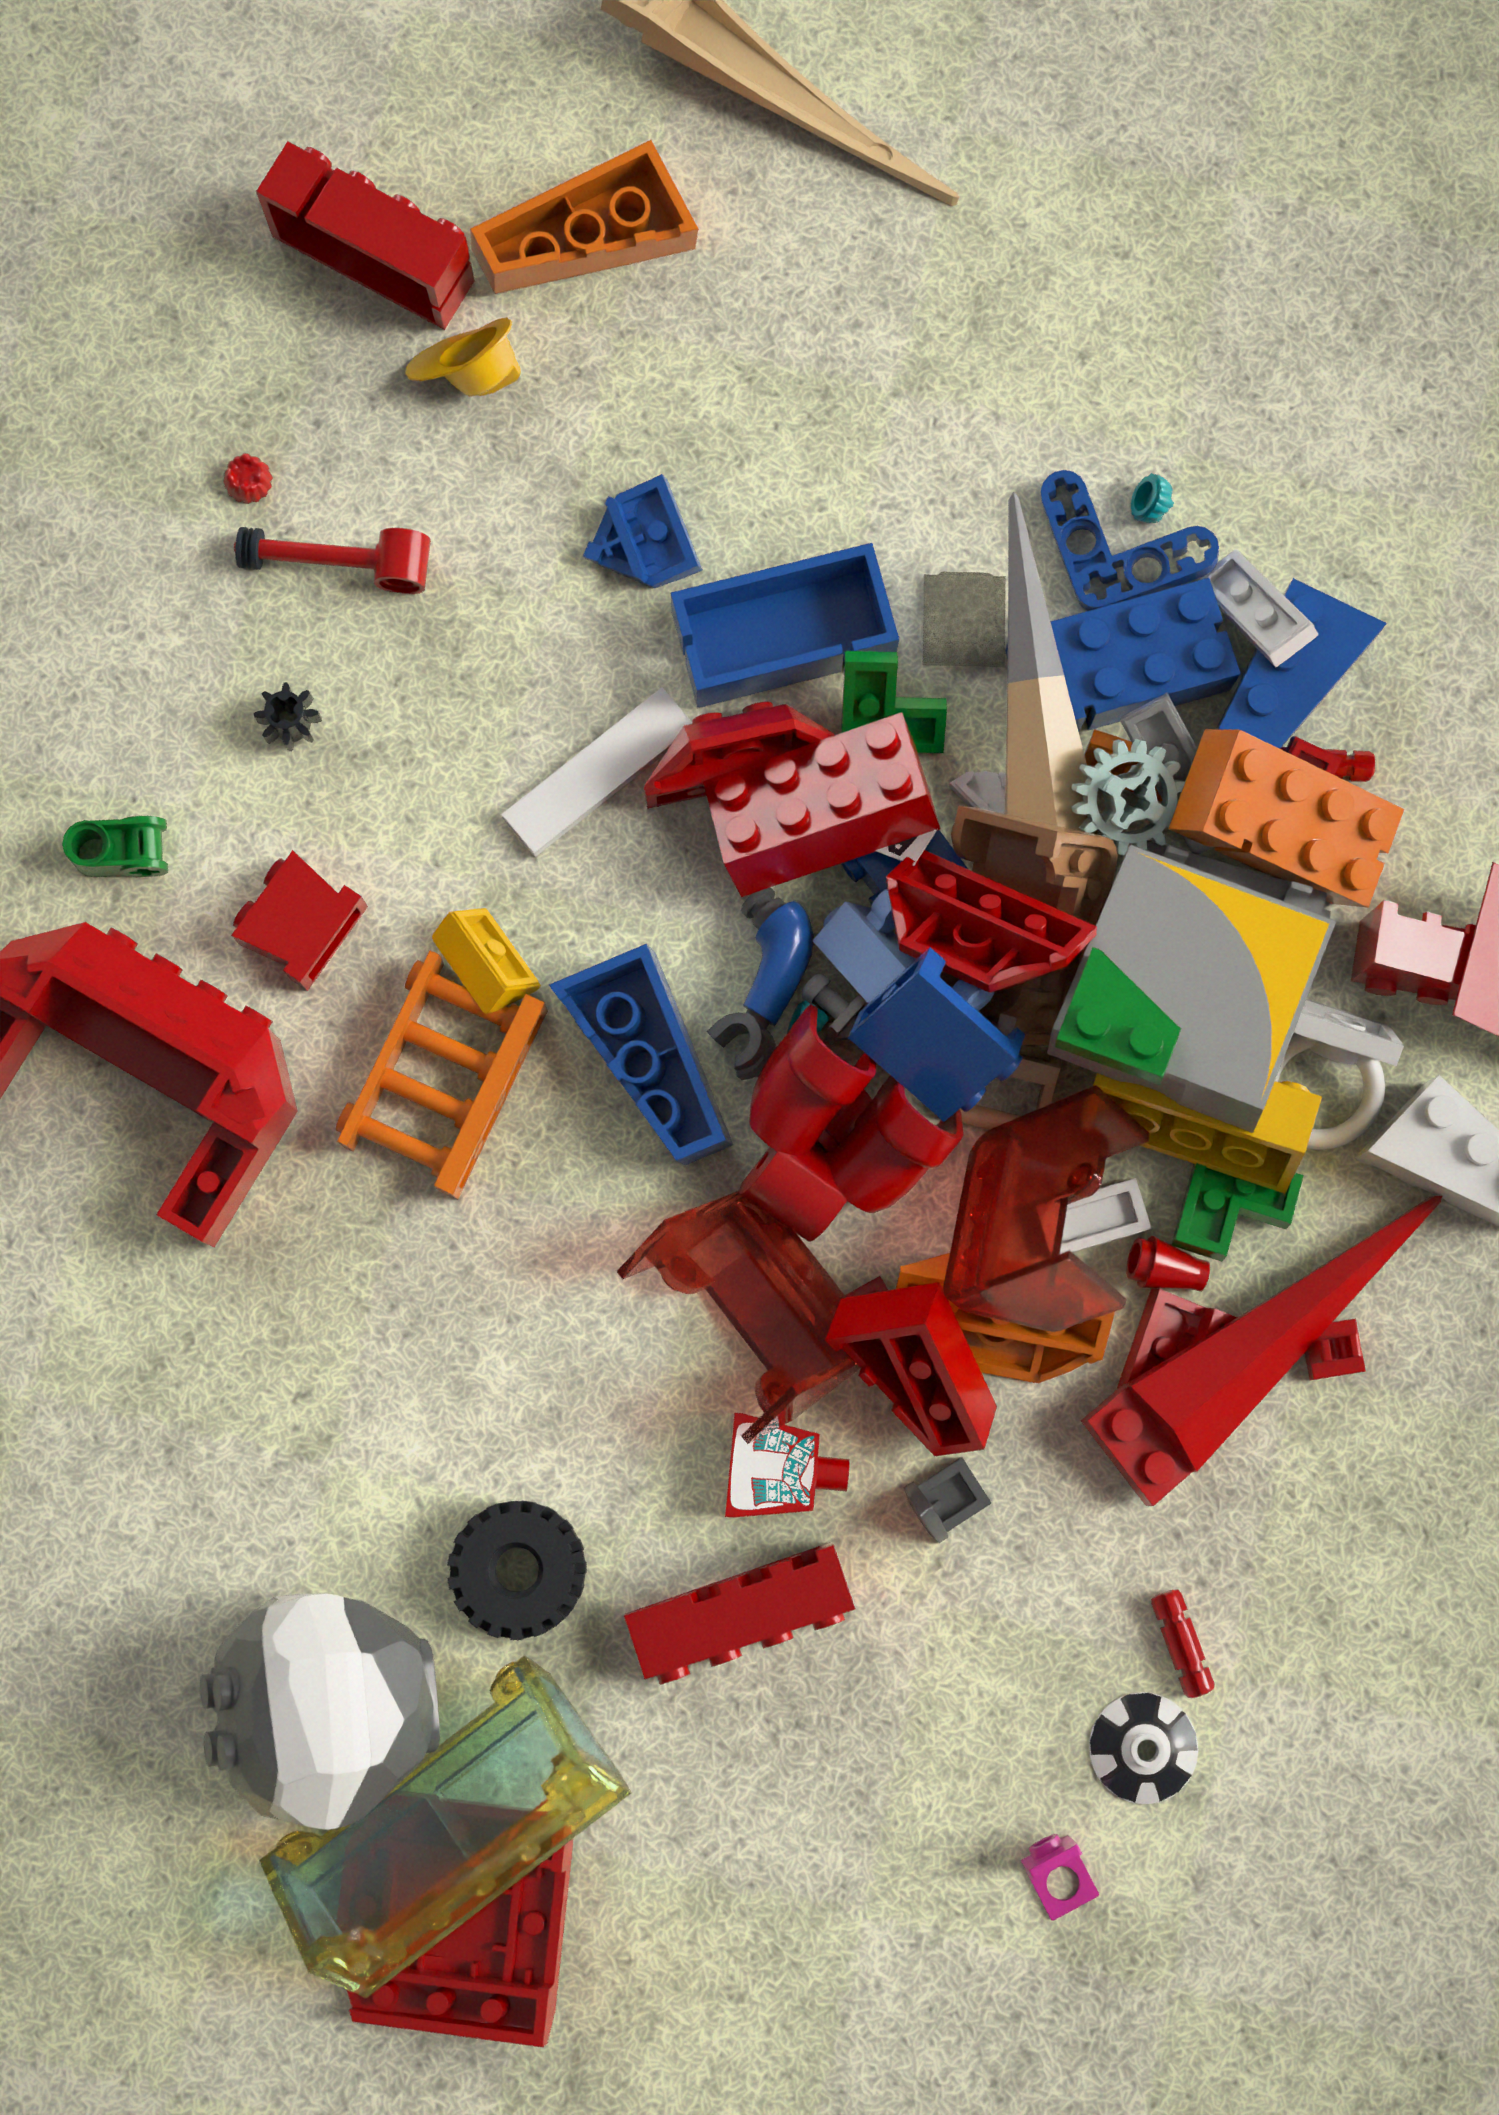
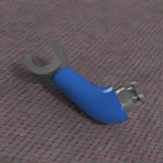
M771 887L750 894L741 908L742 913L747 918H754L753 925L758 929L755 938L762 951V959L757 975L743 1004L747 1011L746 1013L728 1014L706 1031L723 1048L736 1036L750 1034L749 1044L746 1049L735 1056L734 1069L736 1070V1076L740 1080L759 1077L763 1066L776 1049L775 1040L767 1030L769 1024L773 1026L777 1024L807 969L813 951L814 942L812 940L814 939V934L807 912L796 901L785 903L779 897L774 898L775 891Z

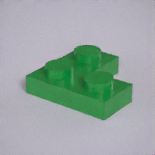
M845 651L841 733L902 712L917 753H944L947 718L946 698L896 697L897 652Z
M1199 1163L1193 1164L1171 1245L1222 1262L1227 1257L1238 1214L1286 1230L1292 1223L1304 1175L1295 1173L1286 1193H1282L1206 1168L1207 1166Z

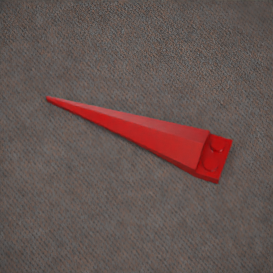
M1431 1196L1274 1296L1120 1386L1081 1420L1082 1424L1145 1506H1155L1192 1472H1197L1310 1348L1313 1342L1319 1338L1441 1203L1443 1196Z

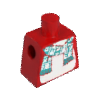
M734 1413L725 1517L734 1518L813 1511L815 1489L847 1492L850 1459L818 1456L820 1434L744 1413Z

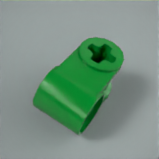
M131 816L113 820H84L70 826L64 834L62 846L65 855L76 869L86 876L154 877L168 873V863L163 861L162 832L167 830V820L156 816ZM92 839L103 841V847L98 856L89 860L79 857L80 848L85 842Z

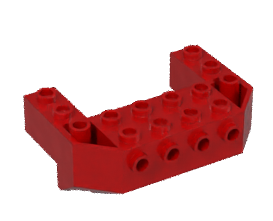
M87 922L9 942L0 951V1099L45 1027L48 1026L212 1122L206 1135L156 1215L199 1241L215 1247L298 1112L281 1040L269 1029L273 1021L248 1006H245L242 1012L224 1003L228 997L227 994L201 979L197 986L180 977L183 969L161 955L155 953L152 960L135 951L138 945L136 941L112 927L106 934Z

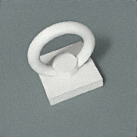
M1309 999L1305 1001L1275 1081H1279L1283 1068L1292 1057L1304 1050L1310 1049L1314 1053L1336 1062L1348 1065L1356 1064L1361 1072L1364 1085L1360 1105L1349 1119L1335 1127L1312 1129L1306 1149L1327 1150L1344 1146L1356 1140L1374 1123L1381 1110L1385 1095L1384 1073L1379 1061L1397 1066L1404 1045L1389 1025Z

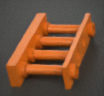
M430 950L424 962L417 960L411 968L405 983V989L410 992L356 1103L348 1102L339 1116L335 1130L341 1133L337 1142L353 1152L360 1137H363L431 1168V1174L438 1177L434 1187L438 1191L458 1200L548 1009L545 1002L525 994L520 1006L512 1003L510 1007L506 1006L498 1011L485 1014L466 987L439 975L444 962L439 954ZM431 994L501 1026L500 1032L506 1034L498 1052L495 1053L490 1050L488 1054H485L417 1023L429 995ZM406 1042H410L478 1073L477 1079L482 1081L483 1084L475 1100L467 1098L463 1102L393 1070ZM386 1089L454 1120V1127L461 1130L452 1149L444 1146L442 1150L371 1118L383 1090Z

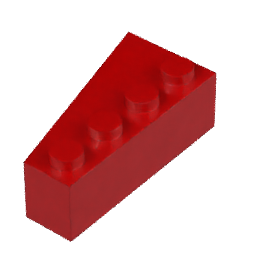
M829 1542L628 1612L624 1615L644 1679L657 1676L659 1685L690 1675L688 1665L709 1659L711 1667L729 1662L742 1656L740 1650L742 1647L761 1641L764 1649L794 1638L792 1630L810 1624L813 1625L814 1630L829 1627L844 1621L843 1613L855 1610L856 1608L835 1547Z

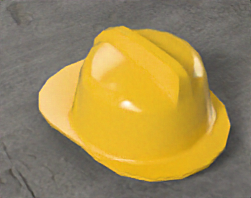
M507 317L500 318L479 329L454 335L437 342L412 358L406 366V376L413 381H425L444 376L454 387L469 397L485 396L497 392L517 381L521 374L515 353L507 338V334L512 327V321Z

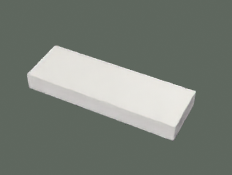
M1237 549L1219 561L1210 573L1195 580L1210 578L1220 611L1275 667H1278L1319 635L1312 622Z

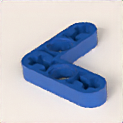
M1056 471L1049 475L1042 484L1041 499L1046 517L1076 598L1081 607L1087 611L1185 584L1207 575L1217 565L1219 558L1218 539L1212 531L1201 526L1184 528L1112 556L1087 487L1081 476L1073 471ZM1065 485L1068 492L1077 490L1072 495V505L1076 517L1068 521L1061 501L1055 500L1051 502V499L1057 496L1056 488ZM1084 512H1086V513L1088 514V516H1080V515H1081L1082 513H1084ZM1057 522H1065L1062 526L1057 524ZM1076 530H1087L1096 538L1094 548L1083 555L1072 553L1066 546L1068 537ZM1191 541H1196L1199 547H1209V549L1204 551V561L1195 563L1192 556L1185 557L1176 561V567L1179 572L1170 573L1169 558L1164 550L1171 548L1174 559L1187 553V543ZM1142 558H1153L1162 567V572L1158 579L1150 583H1142L1136 580L1132 574L1134 564ZM1116 568H1124L1125 582L1130 589L1129 591L1122 592L1121 582L1106 588L1107 597L1098 600L1094 593L1087 595L1084 593L1091 589V579L1099 577L1102 584H1107L1118 580Z

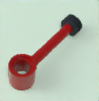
M240 527L237 532L236 542L234 543V552L238 568L245 569L247 566L248 569L252 567L253 569L260 570L263 566V560L374 569V585L388 592L419 594L425 591L431 539L426 534L412 529L386 528L380 531L379 543L374 549L265 539L262 528H255L254 530L250 528L248 530L247 527Z

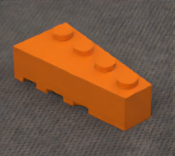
M649 140L471 228L470 234L472 252L494 293L497 294L694 250L699 229L652 140Z

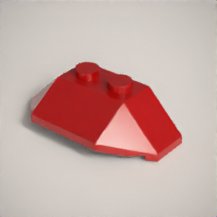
M767 701L748 705L743 708V713L723 717L721 713L713 712L697 716L692 720V724L682 727L644 785L647 809L707 796L703 783L705 780L835 736L836 734L786 704L773 706L772 702Z
M926 850L923 851L914 866L915 860L906 857L886 876L899 951L917 959L931 947L946 961L942 971L988 993L1021 985L1066 967L1097 935V926Z

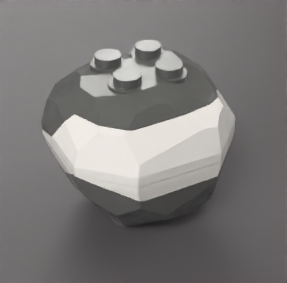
M292 1594L273 1597L253 1611L235 1628L220 1645L214 1659L215 1667L211 1669V1673L203 1674L200 1678L202 1705L204 1709L213 1708L217 1713L218 1725L214 1731L206 1732L204 1735L206 1763L208 1767L218 1766L219 1771L226 1770L229 1782L236 1792L264 1817L323 1830L350 1825L365 1817L422 1762L426 1753L437 1751L439 1746L440 1725L435 1664L428 1640L419 1638L408 1626L364 1601L331 1594Z

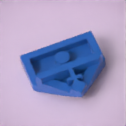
M663 474L619 493L615 498L608 496L605 502L607 509L593 542H588L583 557L587 560L654 589L703 571L668 480Z

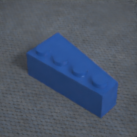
M1294 578L1283 595L1312 622L1319 635L1278 667H1275L1256 648L1216 728L1242 730L1279 749L1284 746L1387 624Z
M647 944L549 984L676 1161L683 1165H688L733 1146L659 959Z

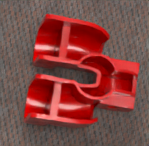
M812 1004L804 1010L788 1034L773 1051L763 1066L754 1086L749 1123L755 1134L769 1148L743 1180L739 1189L740 1195L808 1242L814 1241L826 1230L847 1201L867 1213H876L891 1207L914 1187L929 1168L940 1166L964 1136L960 1109L945 1122L940 1120L935 1126L910 1104L905 1096L904 1086L890 1075L872 1101L856 1119L855 1128L842 1144L829 1153L815 1145L817 1139L841 1107L852 1104L876 1074V1062L864 1053L853 1067L833 1053L818 1037L816 1031L818 1008Z

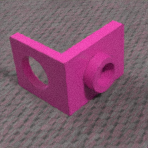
M1052 1834L1039 1840L1029 1847L1028 1850L1031 1855L1020 1860L1052 1921L1099 1896V1892L1080 1857L1082 1852L1078 1844L1069 1835L1060 1839L1058 1834ZM1061 1866L1074 1870L1079 1880L1077 1892L1071 1898L1064 1900L1053 1897L1047 1889L1048 1875L1051 1871Z

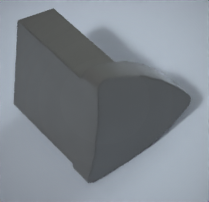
M963 1457L954 1461L921 1484L916 1485L914 1482H911L904 1487L907 1499L916 1516L938 1543L949 1538L947 1532L991 1504L990 1499Z

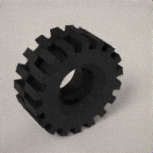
M531 1501L499 1503L487 1507L486 1510L474 1515L467 1522L466 1527L458 1533L454 1540L453 1552L449 1554L447 1566H450V1577L447 1580L449 1590L452 1589L456 1600L454 1603L459 1612L463 1611L469 1618L468 1622L476 1629L480 1627L488 1632L487 1635L496 1638L505 1637L510 1638V1640H523L524 1638L537 1637L556 1627L575 1608L585 1586L587 1561H585L583 1544L573 1530L574 1527L567 1519L565 1520L557 1511ZM511 1548L528 1550L538 1562V1577L535 1583L527 1590L519 1592L508 1590L497 1578L496 1565L498 1559L505 1551Z

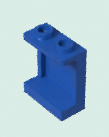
M929 947L860 1011L848 1038L945 1122L959 1109H962L964 1112L972 1109L986 1092L985 1086L992 1080L997 1078L999 1081H1004L1017 1069L1022 1061L1019 1051L1025 1034L1016 1027L1005 1036L940 978V974L946 961Z

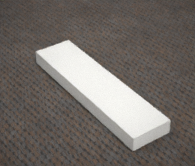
M661 687L502 813V818L534 857L538 856L665 755L682 727L692 724V721L664 688Z

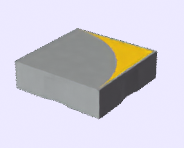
M1130 844L1096 924L1097 935L1088 943L1053 1026L1047 1054L1119 1082H1129L1154 1089L1181 1106L1253 1133L1268 1100L1336 921ZM1092 947L1100 949L1181 1028L1161 1085L1055 1047L1056 1038Z

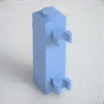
M885 889L877 896L871 908L850 902H844L841 906L835 908L825 918L822 930L812 940L867 1003L871 1002L916 960V958L899 951L897 936L892 931L895 926L888 889ZM961 979L952 988L977 1011L982 1009L994 995V992L988 993Z

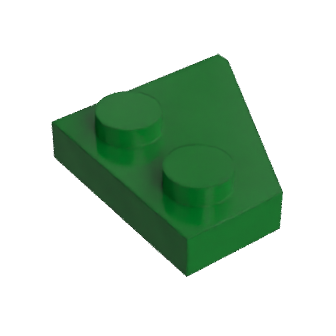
M1092 947L1056 1038L1055 1047L1161 1085L1181 1028L1100 949Z

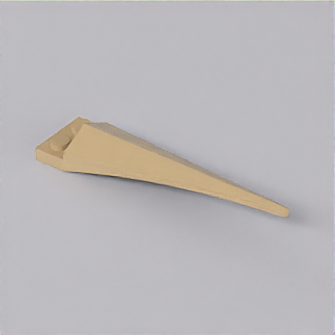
M602 0L601 10L615 17L625 26L643 33L642 43L949 206L957 205L959 196L954 190L892 148L822 93L767 44L723 0Z

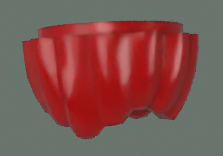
M243 453L241 456H236L232 461H229L227 470L224 472L223 483L228 495L234 497L235 501L250 504L251 502H259L261 498L267 496L268 490L272 487L271 481L273 478L266 463L256 456Z

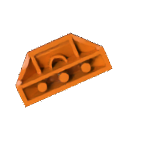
M958 1251L900 1266L896 1289L940 1282L981 1373L1041 1383L1071 1372L1087 1362L1092 1364L1103 1360L1115 1308L1061 1271Z

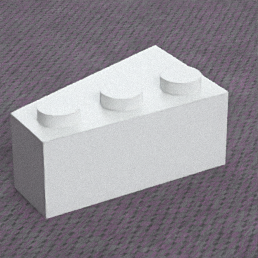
M1438 1075L1424 1083L1354 1159L1390 1173L1413 1187L1417 1186L1436 1196H1443L1442 1199H1445V1202L1499 1227V1130Z

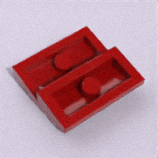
M1151 1288L1117 1389L1237 1317L1216 1308L1203 1307L1162 1289Z

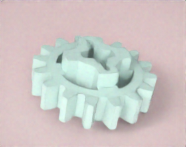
M1119 739L1113 741V754L1111 755L1103 749H1095L1094 755L1098 763L1094 767L1081 764L1079 769L1087 776L1085 784H1072L1071 790L1083 795L1082 802L1071 806L1072 812L1086 814L1088 817L1080 825L1081 831L1091 833L1098 830L1097 835L1113 839L1117 854L1125 855L1129 843L1144 850H1147V840L1149 839L1160 846L1166 844L1162 831L1165 827L1169 828L1178 803L1177 793L1182 792L1185 784L1183 780L1173 779V775L1181 767L1179 762L1172 760L1163 764L1162 761L1166 750L1159 746H1155L1147 755L1146 741L1135 739L1131 751H1128L1125 742ZM1138 762L1137 765H1132L1128 773L1113 775L1109 772L1120 764ZM1158 780L1161 782L1163 791L1162 804L1158 803L1155 785ZM1125 787L1134 790L1133 793L1139 798L1135 806L1126 804V800L1120 796ZM1098 789L1103 792L1106 807L1101 815L1097 807ZM1142 819L1150 821L1148 825L1139 830L1122 832L1123 829H1128L1131 822Z

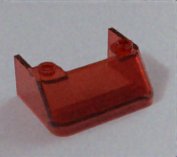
M1097 1085L985 1132L975 1142L969 1153L943 1285L944 1296L963 1312L1049 1332H1057L1125 1308L1126 1298L1070 1250L1060 1254L1067 1205L1083 1198H1088L1099 1189L1103 1180L1106 1158L1149 1142L1150 1133Z
M739 1190L663 1220L616 1271L624 1280L652 1267H656L663 1281L675 1291L695 1294L706 1289L768 1371L755 1383V1395L764 1413L741 1435L747 1444L791 1422L860 1369L843 1349L835 1352L825 1341L841 1298L847 1297L794 1231L740 1195Z

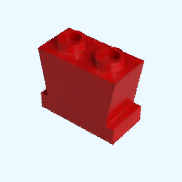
M292 850L286 860L280 858L271 866L264 878L266 887L255 903L250 900L240 909L234 919L233 926L236 929L231 936L240 946L286 966L283 969L284 973L293 982L308 991L368 906L362 896L346 885L337 893Z

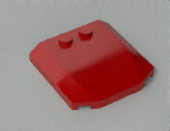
M392 1791L375 1806L360 1829L355 1831L346 1846L333 1953V1963L338 1979L343 1978L352 2008L349 2009L352 2022L542 2048L548 2044L556 2010L574 1841L572 1813Z

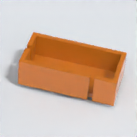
M1204 729L1168 829L1204 846L1215 847V851L1272 877L1312 886L1313 889L1327 893L1325 901L1329 903L1369 908L1385 864L1377 860L1379 853H1389L1404 809L1242 730Z

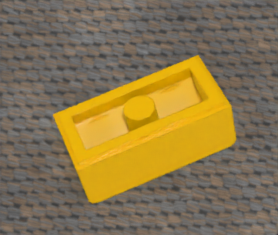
M487 908L450 911L432 935L433 942L485 1014L498 1011L524 998L525 994L530 995L536 992L541 987L535 975Z

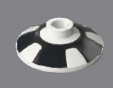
M1137 1692L1121 1696L1103 1709L1097 1717L1090 1734L1089 1752L1097 1777L1109 1791L1119 1798L1132 1803L1153 1804L1169 1799L1187 1784L1197 1763L1198 1741L1190 1719L1177 1704L1154 1693ZM1147 1739L1152 1740L1156 1746L1155 1755L1149 1760L1140 1759L1137 1754L1139 1743Z

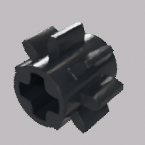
M284 682L282 691L276 692L273 695L266 691L262 693L266 701L264 711L254 712V718L259 724L269 725L262 734L268 744L273 743L279 737L283 740L289 752L293 750L295 741H299L302 738L311 743L314 741L309 731L311 723L321 722L322 717L318 710L307 709L313 702V697L308 690L303 691L297 696L292 692L288 682ZM286 711L291 715L295 713L297 718L290 723L286 719L280 720L279 715Z

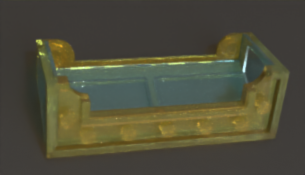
M525 1655L519 1660L505 1665L499 1670L490 1687V1695L495 1703L440 1744L437 1751L427 1754L422 1762L365 1817L345 1827L330 1829L322 1836L313 1832H291L282 1837L276 1844V1847L259 1860L309 1973L367 1998L632 1793L621 1773L548 1671Z

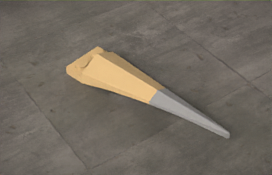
M1013 492L1008 499V671L1004 814L1081 831L1079 827L1088 817L1086 814L1072 812L1071 806L1082 802L1083 795L1071 790L1072 784H1085L1087 776L1081 772L1079 767L1081 764L1087 765L1019 497ZM1098 830L1091 833L1097 835Z

